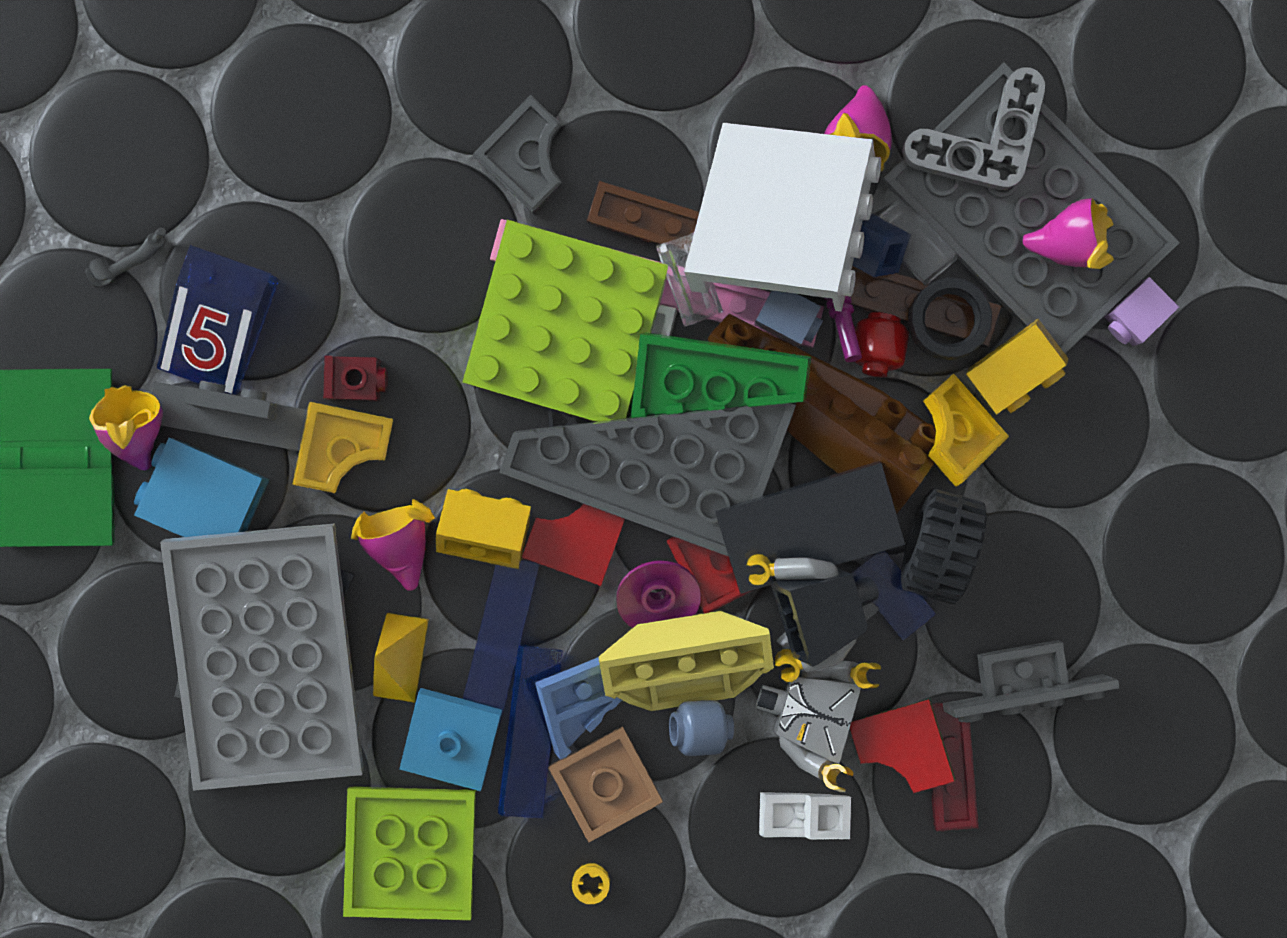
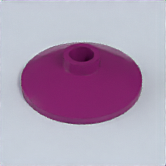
M652 561L632 569L622 579L616 594L618 612L625 623L632 628L637 624L695 615L701 600L699 584L694 575L685 567L669 561ZM655 589H663L662 591L657 593L651 592Z

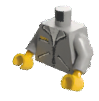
M843 660L838 665L811 672H806L802 669L796 680L787 683L785 691L763 684L761 686L756 709L778 715L774 731L780 736V747L799 768L820 780H824L825 785L829 789L845 792L846 789L837 785L836 777L840 772L853 776V771L850 768L839 765L861 688H877L880 685L872 684L866 678L869 669H881V666L877 663L858 664Z

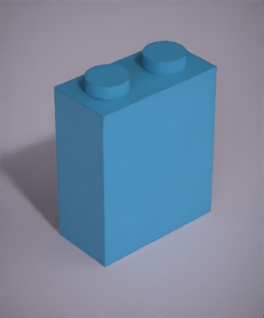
M168 438L167 443H161L155 451L151 463L155 470L149 483L144 481L135 496L134 504L138 508L134 516L182 537L246 532L270 479L184 441Z

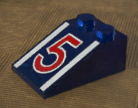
M190 245L175 285L157 369L199 384L200 381L226 385L225 393L238 395L279 279L271 273Z

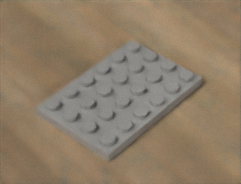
M335 523L162 540L160 544L193 791L362 775L364 766Z

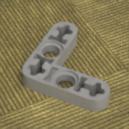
M1028 67L1017 69L1009 76L1003 88L990 144L930 129H918L913 131L904 142L902 147L904 161L916 170L996 190L1013 188L1025 173L1045 92L1043 76L1037 70ZM1023 78L1028 79L1029 87L1035 89V92H1030L1027 95L1022 109H1008V104L1014 107L1018 103L1020 90L1015 88L1014 84H1019ZM1023 109H1031V113ZM1017 118L1024 123L1026 131L1022 139L1011 140L1004 134L1003 124L1007 119ZM921 139L928 141L927 148L940 151L943 146L942 143L948 144L949 147L943 156V166L937 165V161L940 158L939 155L927 154L923 160L918 159L917 151L911 149V145H917ZM964 148L971 151L975 158V164L972 169L961 171L953 165L952 154L955 150ZM984 154L990 155L986 162L987 164L996 166L1005 159L1009 161V168L1015 170V174H1010L1005 180L999 179L1000 172L995 169L987 168L984 171V176L978 175V172L984 162Z

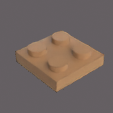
M623 726L548 767L588 843L663 803L660 793Z

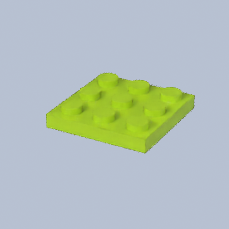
M349 787L347 789L343 917L471 920L476 790Z

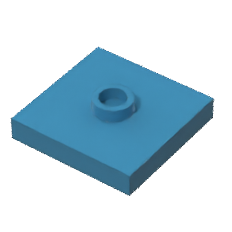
M420 688L400 770L481 791L502 710Z

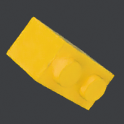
M1038 318L972 365L966 375L996 415L1005 408L1012 413L1031 399L1027 393L1036 386L1042 384L1046 389L1066 374L1062 368L1067 365L1068 357Z
M448 489L436 532V552L519 569L529 527L531 506L523 505L520 501L512 498L498 500L484 497L478 492L469 489H461L459 491Z

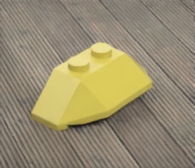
M722 611L637 624L599 656L605 696L614 699L618 697L629 704L649 711L679 707L681 703L686 701L734 698L752 685L763 673L766 674L774 668L769 629Z

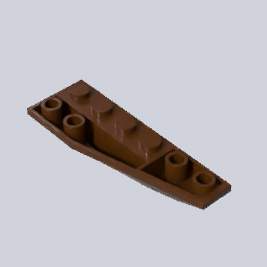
M728 314L709 335V342L811 357L806 399L803 402H796L787 431L837 473L880 461L896 514L901 510L934 464L928 454L935 444V426L922 420L908 410L900 401L893 399L882 390L731 314Z

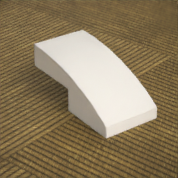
M760 792L759 835L763 837H806L808 839H850V796Z

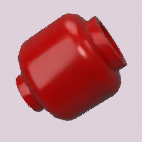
M882 312L869 313L868 318L860 320L855 327L862 358L854 362L863 367L862 372L866 375L887 377L888 371L900 369L905 362L909 331L901 324V319L895 315Z

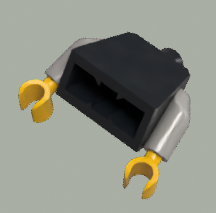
M761 554L753 555L748 559L747 565H761L766 571L761 575H750L749 581L752 584L762 585L768 581L770 576H775L777 580L772 582L771 586L790 649H784L777 653L775 656V666L783 664L792 665V667L781 671V678L786 682H793L798 678L802 669L806 672H811L840 664L856 643V638L867 630L868 624L863 606L879 599V590L875 581L869 576L855 581L850 573L837 569L833 563L804 557L776 559L775 563H771L766 556Z

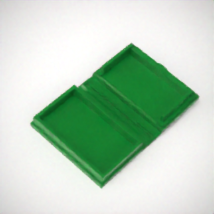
M112 369L0 370V547L114 545L112 453L99 441L89 419L95 405L105 396L104 389L112 387Z

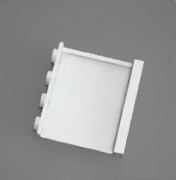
M723 123L684 270L691 291L708 294L710 282L818 296L832 298L835 311L842 312L845 296L851 297L854 290L855 271L851 270L854 258H860L863 251L864 233L860 232L862 221L869 220L872 212L873 196L869 194L871 182L878 183L881 172V157H875L873 140Z

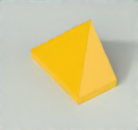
M393 613L386 614L374 657L373 696L416 702L429 619Z

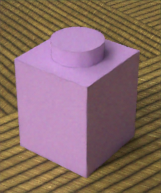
M1148 277L1130 290L1104 318L1110 323L1108 329L1117 340L1123 344L1129 342L1132 346L1143 343L1179 306Z

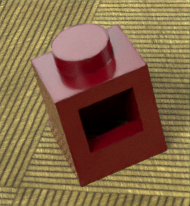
M325 356L323 398L329 401L380 402V392H387L388 385L387 367H381L380 359L377 357ZM354 370L360 371L362 374L361 383L351 386L348 382V375Z

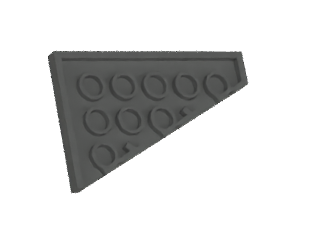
M796 403L753 407L740 406L711 411L698 410L679 414H662L515 431L512 434L499 473L729 556L715 511L763 496Z

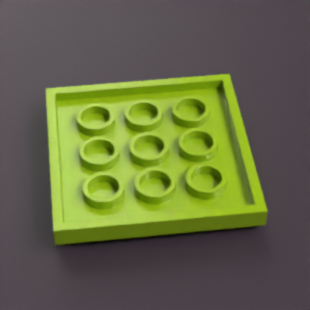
M507 220L462 383L596 422L628 418L633 401L640 334L644 332L652 333L670 265Z

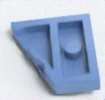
M599 657L535 682L554 753L560 760L566 758L572 752L569 747L585 730L591 733L602 721L605 713L614 709L622 701L618 697L614 699L605 696Z

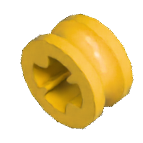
M587 863L576 870L572 880V890L579 901L585 904H596L601 902L609 892L610 878L608 872L602 866L596 863ZM588 873L592 878L600 876L603 883H598V888L601 889L598 893L594 894L590 889L584 892L581 890L579 885L584 884V879L581 878L584 874Z

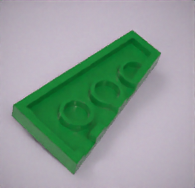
M644 332L640 334L631 418L656 414H679L698 410H722L740 406L753 407L803 402L807 395L811 357Z

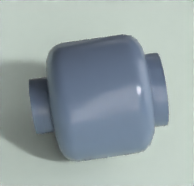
M716 700L686 701L681 703L677 711L670 715V740L672 745L678 746L685 756L716 755L724 750L727 740L733 738L734 721L731 714H726L723 706Z

